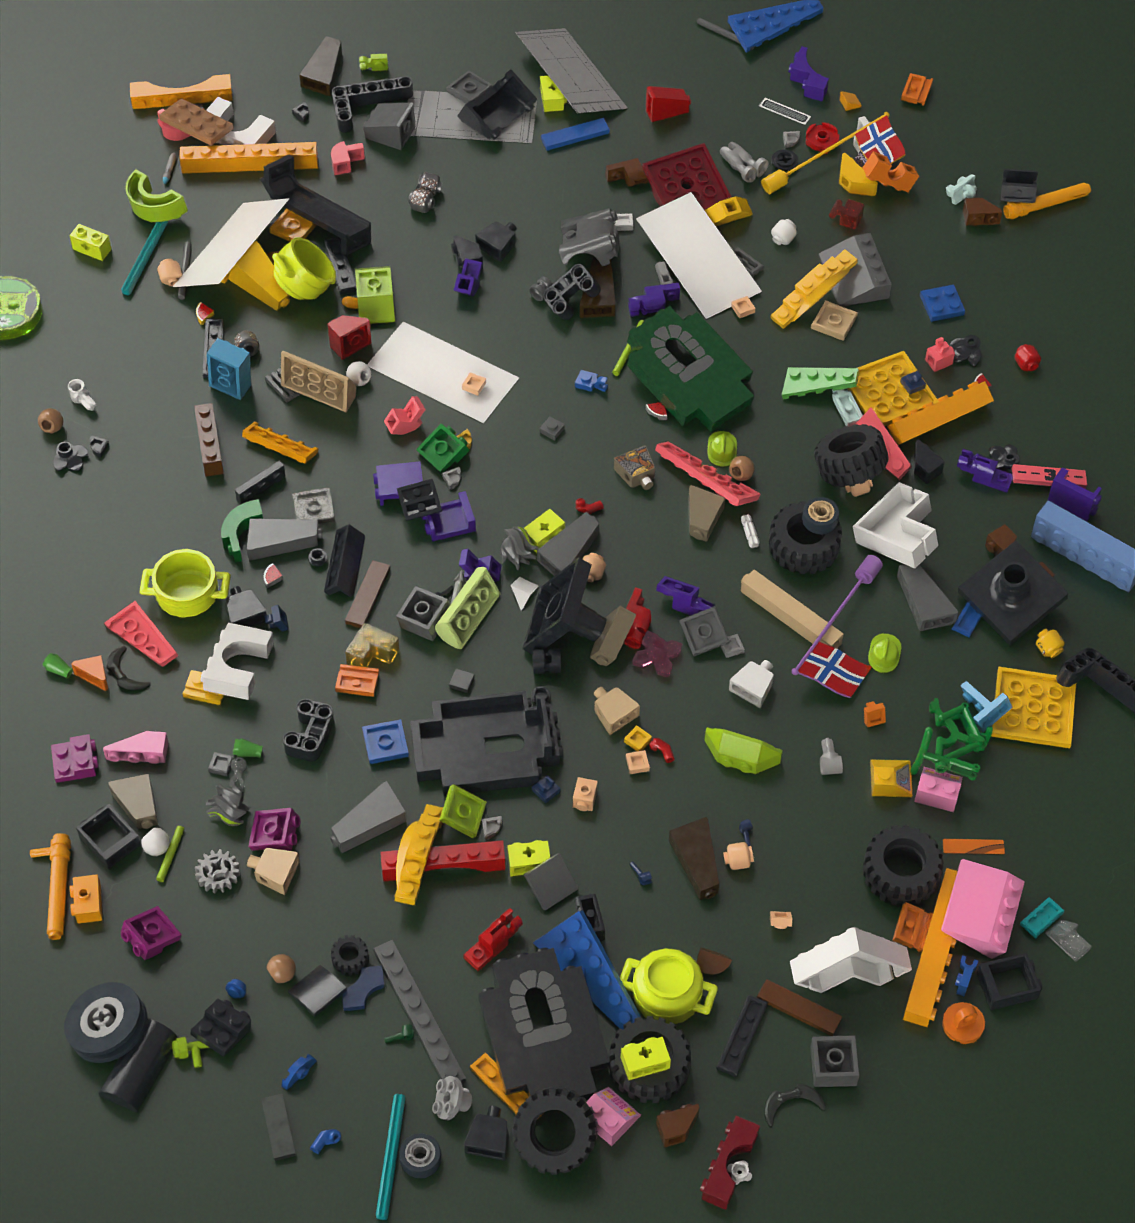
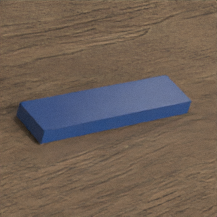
M604 118L542 134L541 140L546 150H551L609 134L610 129Z

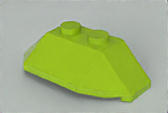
M706 728L705 742L717 763H721L725 767H734L745 773L757 774L781 763L783 750L775 748L764 741L725 729Z

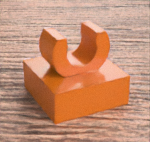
M874 701L866 703L867 707H864V723L866 726L871 727L886 723L885 706L883 703L875 704Z

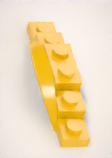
M844 249L837 257L834 258L832 256L823 265L819 263L795 285V290L783 300V305L771 314V319L781 328L787 327L849 273L850 269L858 263V259Z
M426 804L420 819L411 823L403 834L397 856V891L394 901L415 906L431 846L438 829L441 828L443 823L439 821L443 807Z

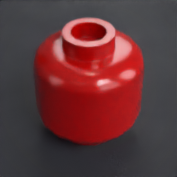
M1025 344L1016 350L1015 360L1023 371H1034L1041 362V356L1033 345Z

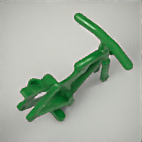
M934 698L930 702L929 712L934 713L936 726H946L951 735L948 739L942 736L937 737L935 754L927 752L933 734L932 727H927L917 757L910 769L911 774L916 775L924 759L935 764V771L937 773H944L949 770L966 776L972 781L976 780L977 774L974 772L980 771V765L971 764L956 758L972 751L977 753L984 751L992 735L993 728L987 727L985 733H980L967 703L963 702L960 706L943 713L940 709L938 698ZM961 719L967 735L959 732L953 721ZM957 741L966 744L964 747L943 756V749H948Z

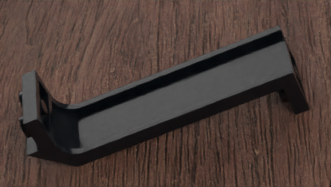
M287 155L264 166V177L260 178L271 200L289 199L283 207L341 238V254L347 256L371 244V222L301 185L294 174L293 156Z

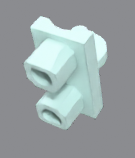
M971 174L967 178L962 176L958 179L957 185L953 186L950 184L946 187L947 196L951 197L952 204L956 205L966 197L974 198L976 196L975 175Z

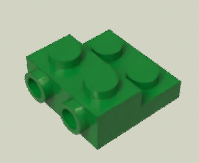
M441 423L416 450L439 472L443 473L454 461L458 463L469 451L467 445L469 443L461 436L457 438L455 436L456 432L449 425L445 427Z

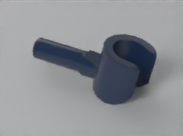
M746 819L741 821L739 830L744 836L745 843L751 846L748 831L752 830L753 826L751 821Z
M632 861L630 866L637 873L640 884L647 885L652 883L651 873L649 871L642 873Z

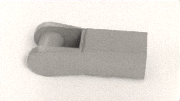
M666 262L656 263L655 269L660 285L672 284L673 280Z

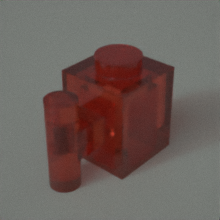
M839 199L836 200L829 213V217L835 218L836 215H840L839 225L856 230L863 216L864 204L848 199L845 206H841L843 202Z

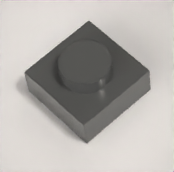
M549 416L539 428V433L555 441L565 429V424Z

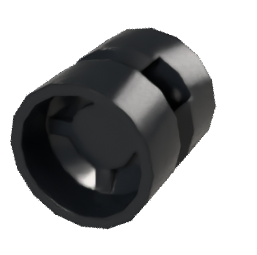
M560 648L549 649L547 652L544 649H533V674H544L546 671L550 674L561 673ZM546 659H551V663L546 664Z

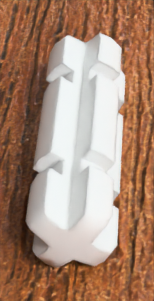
M749 514L743 515L741 522L744 526L747 540H749V546L751 548L758 547L760 541L756 536L757 532L752 518Z

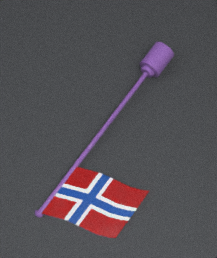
M868 555L856 570L855 575L858 582L797 667L792 669L793 675L800 674L815 680L844 697L850 698L872 666L863 664L842 651L819 641L860 584H870L881 570L883 564L878 557Z

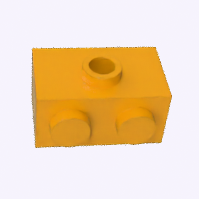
M98 874L73 877V885L70 886V896L74 898V904L70 905L71 915L76 917L77 923L102 921L101 883Z

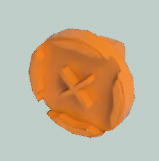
M960 1002L947 1008L943 1015L942 1026L945 1034L951 1040H956L961 1044L974 1043L981 1037L985 1029V1019L983 1013L976 1006Z

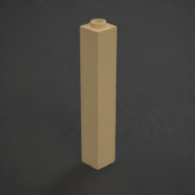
M756 570L744 575L742 578L741 592L811 643L815 642L828 624L826 620ZM831 625L819 642L837 649L842 644L844 633Z

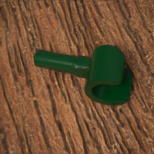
M410 1024L403 1025L402 1033L385 1037V1043L397 1039L411 1040L414 1036V1029Z

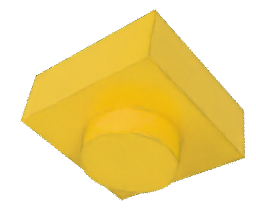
M636 725L624 738V743L638 752L642 751L649 744L652 736Z

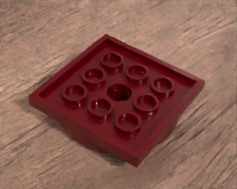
M705 143L642 164V168L652 187L654 198L660 207L690 192L704 210L719 201L732 198ZM688 184L690 189H684L682 185Z

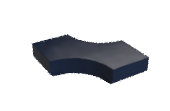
M382 965L361 968L359 979L352 986L346 988L347 991L342 995L344 1011L365 1009L368 997L374 991L384 988Z

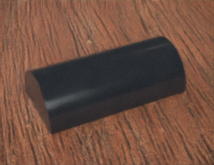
M147 1019V1025L141 1039L129 1052L119 1057L102 1086L99 1096L137 1113L173 1051L172 1041H175L178 1036L165 1025L155 1020Z

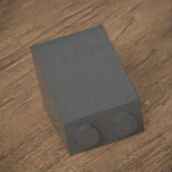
M378 104L375 110L371 111L368 121L364 122L363 131L365 139L402 150L416 127L414 104Z

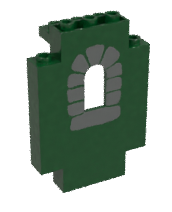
M669 306L666 309L659 310L654 317L647 318L640 326H635L629 331L627 343L631 346L627 366L682 426L697 417L712 432L752 404L754 395L745 384L751 380L753 370L698 312L692 316L688 315L683 320ZM671 339L679 341L696 361L684 368L666 349L665 343Z

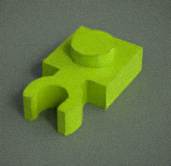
M371 54V58L359 57L360 70L372 68V71L388 70L387 54Z

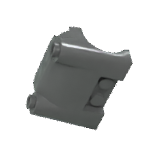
M611 208L561 220L563 244L559 246V254L564 265L568 264L573 256L580 253L594 255L602 266L609 264V260L614 256H618L619 234L615 227L618 217L615 210L612 211Z

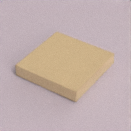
M825 300L811 325V329L844 341L858 316V312Z

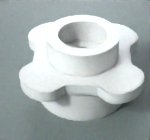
M738 1161L734 1164H729L727 1167L732 1180L736 1183L735 1185H738L741 1181H750L752 1178L746 1161Z

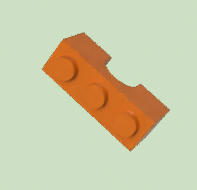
M873 151L863 166L866 177L871 181H879L885 186H892L898 191L909 192L919 178L915 167L900 162L895 169L890 170L892 165L888 157Z

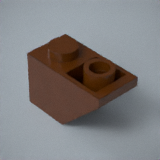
M965 198L963 206L966 226L1000 224L1002 210L983 198Z
M686 1104L678 1110H665L657 1115L656 1125L664 1148L686 1141L699 1116V1104Z

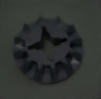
M778 150L772 155V165H774L775 169L779 168L788 172L790 169L798 166V156L793 151Z

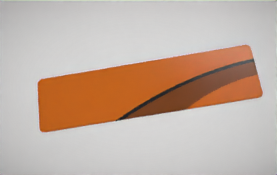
M943 839L944 853L1005 854L1003 840Z

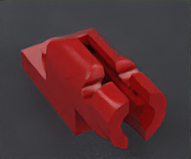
M636 587L626 607L627 610L635 613L636 617L623 642L626 646L633 649L640 648L643 642L642 639L646 636L651 623L650 609L642 607L645 600L642 597L643 590Z
M509 908L499 919L497 918L478 936L479 941L463 954L464 959L475 970L479 971L506 948L508 946V939L523 925L519 915L515 918L512 916V909Z

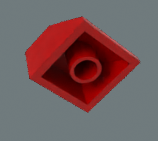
M342 315L328 323L330 347L342 360L372 343L370 320L368 318Z

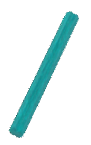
M168 221L156 222L121 288L123 294H131Z
M395 1094L393 1097L376 1209V1218L379 1220H387L405 1105V1095Z

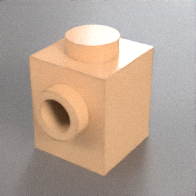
M578 777L573 795V808H577L580 811H593L598 781Z

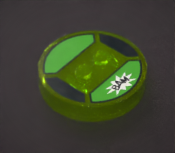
M15 276L0 277V340L13 339L28 333L37 325L42 315V304L37 289L29 281Z

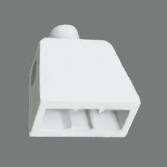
M764 660L761 665L749 662L730 679L729 691L761 708L773 684L774 674L770 672L773 665L767 660Z

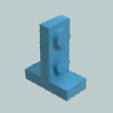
M967 681L961 685L964 692L962 694L963 698L968 703L972 702L975 704L974 706L979 712L973 719L978 729L982 732L1013 708L1008 696L1004 693L990 702Z

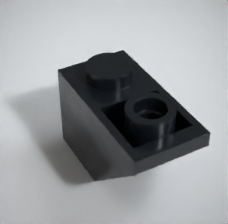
M457 235L453 236L451 249L452 253L456 254L458 267L461 266V269H463L465 258L483 263V256L478 244Z
M918 439L914 448V474L928 484L943 472L945 462Z

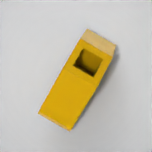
M846 153L842 154L839 184L851 194L875 196L878 182L876 180H869L863 168Z
M736 196L719 201L704 210L715 226L753 214L747 199Z

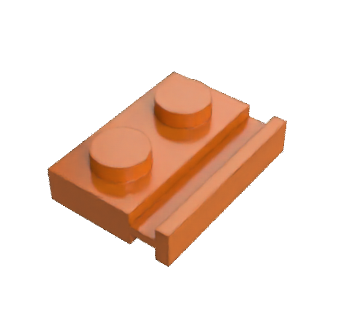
M910 73L901 100L914 104L922 103V106H924L933 83V78L929 80L924 76Z
M340 664L335 691L374 697L379 669Z
M905 902L902 906L893 941L909 948L913 947L918 952L922 951L933 913L924 912L923 909Z

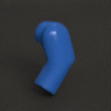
M336 1129L321 1131L310 1149L314 1153L319 1154L324 1145L337 1143L341 1139V1133Z

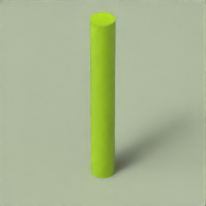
M182 826L176 827L156 878L159 882H164L185 829Z

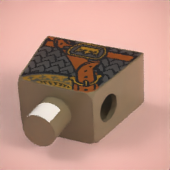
M645 445L614 458V470L630 487L634 488L642 485L644 490H648L653 486L652 480L655 478V466Z

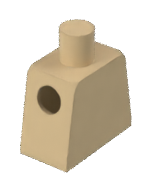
M603 687L595 690L594 695L597 698L595 701V713L609 735L639 716L640 705L619 688H614L609 692Z
M266 848L261 858L250 855L247 867L255 869L256 881L285 895L298 867L299 857L297 852Z

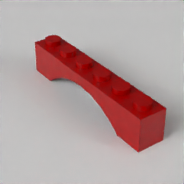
M503 840L431 847L424 872L441 868H469L484 872L505 870ZM398 850L381 852L383 881L396 880Z

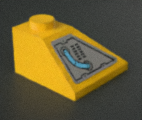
M910 760L870 761L872 796L912 797Z

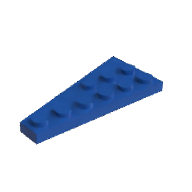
M802 0L728 16V23L747 53L752 47L762 45L763 41L771 40L789 31L790 27L800 25L801 21L810 20L823 13L824 7L819 0Z
M578 911L533 942L538 949L545 947L548 949L554 948L561 971L568 966H581L592 1002L620 1029H624V1024L628 1021L634 1023L635 1018L641 1017L584 911Z

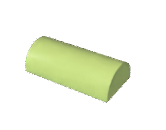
M486 567L476 568L435 625V630L439 637L455 648L462 649L501 594Z

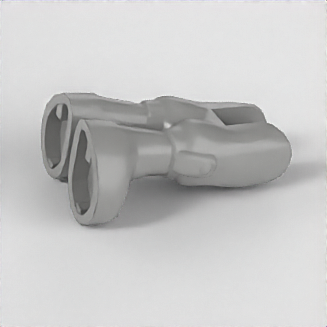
M730 142L728 147L724 146L720 149L722 157L733 169L741 173L742 179L746 182H753L756 176L758 178L761 177L768 168V160L762 157L757 161L753 160L752 156L735 142Z

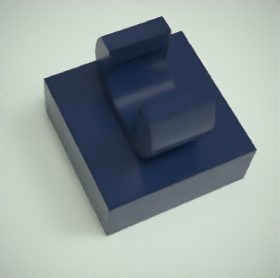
M918 370L901 377L900 382L909 394H913L926 387V383Z
M279 605L271 607L272 614L265 616L266 624H269L271 629L278 627L281 631L288 630L286 613Z
M545 776L532 786V791L546 804L560 793V787L549 776Z

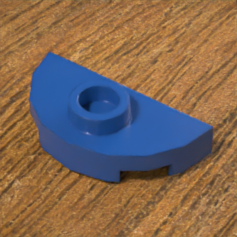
M307 1054V1058L300 1057L288 1069L290 1074L286 1079L282 1080V1087L288 1090L298 1079H303L317 1060L310 1054Z

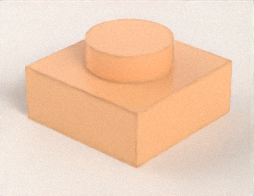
M748 296L731 302V307L739 318L755 313V307Z
M470 372L462 384V390L479 395L486 384V378Z
M645 750L626 754L630 774L649 771L650 767Z
M770 911L771 926L778 929H785L787 926L792 927L791 912Z

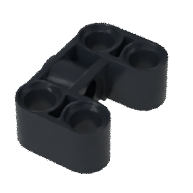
M576 264L552 286L546 289L544 299L554 313L563 320H569L574 314V309L568 302L569 298L579 290L584 291L589 297H596L601 291V286L590 271L582 264Z
M302 699L297 703L296 708L299 721L307 724V729L304 734L295 731L287 732L283 736V745L287 755L313 762L319 759L324 745L329 738L334 724L333 710L328 704L310 699Z

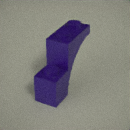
M801 46L799 52L795 53L794 63H791L789 66L790 80L803 84L804 97L823 101L828 90L829 78L821 76L810 67L807 62L808 48Z

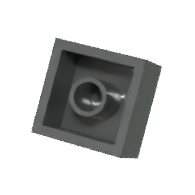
M415 586L396 617L402 629L434 641L438 635L435 625L448 609L450 603L444 597Z
M855 1036L812 1037L810 1051L814 1087L857 1086L859 1068Z

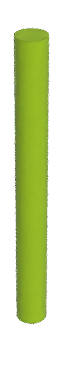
M640 320L636 327L640 326L644 321ZM628 343L612 372L615 376L620 374L630 355L631 346Z

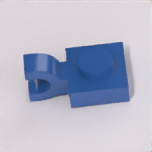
M581 370L575 381V388L591 392L593 388L606 392L608 378L603 376L598 378L596 373Z
M963 955L960 967L964 972L963 974L958 973L955 985L959 986L956 994L965 996L972 972L975 971L978 960L974 959L972 965H967L965 963L966 956Z

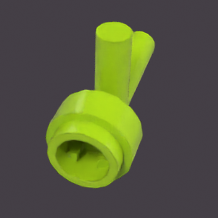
M185 1037L176 1038L175 1041H172L174 1058H188V1051H191L194 1068L203 1066L200 1049L209 1048L200 1041L187 1043Z

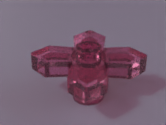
M647 631L642 642L645 650L636 652L633 658V665L645 668L654 664L657 674L669 677L673 666L669 659L679 656L682 650V643L674 640L666 642L663 638L658 637V634Z

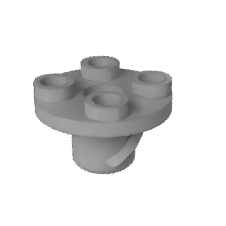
M448 1076L444 1080L439 1079L436 1085V1099L432 1106L433 1113L437 1114L441 1119L450 1120L460 1111L466 1112L469 1110L472 1104V1095L468 1089L462 1087L459 1078Z

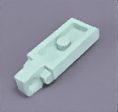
M844 389L833 391V401L845 425L849 427L856 424L863 415L851 391H844Z

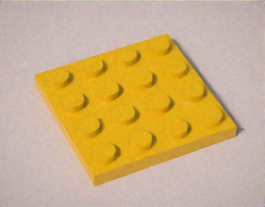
M905 351L858 367L859 378L857 387L847 388L848 391H851L862 412L865 414L872 408L884 427L892 424V419L901 415L903 418L907 417V413L916 408L918 411L923 410L922 406L929 402H933V405L938 403L937 398L927 383L925 389L913 394H909L901 384V377L917 371Z
M998 667L995 699L1004 693L1008 696L1013 708L992 725L993 732L991 736L1070 749L1076 683L1071 687H1064L1057 682V675Z

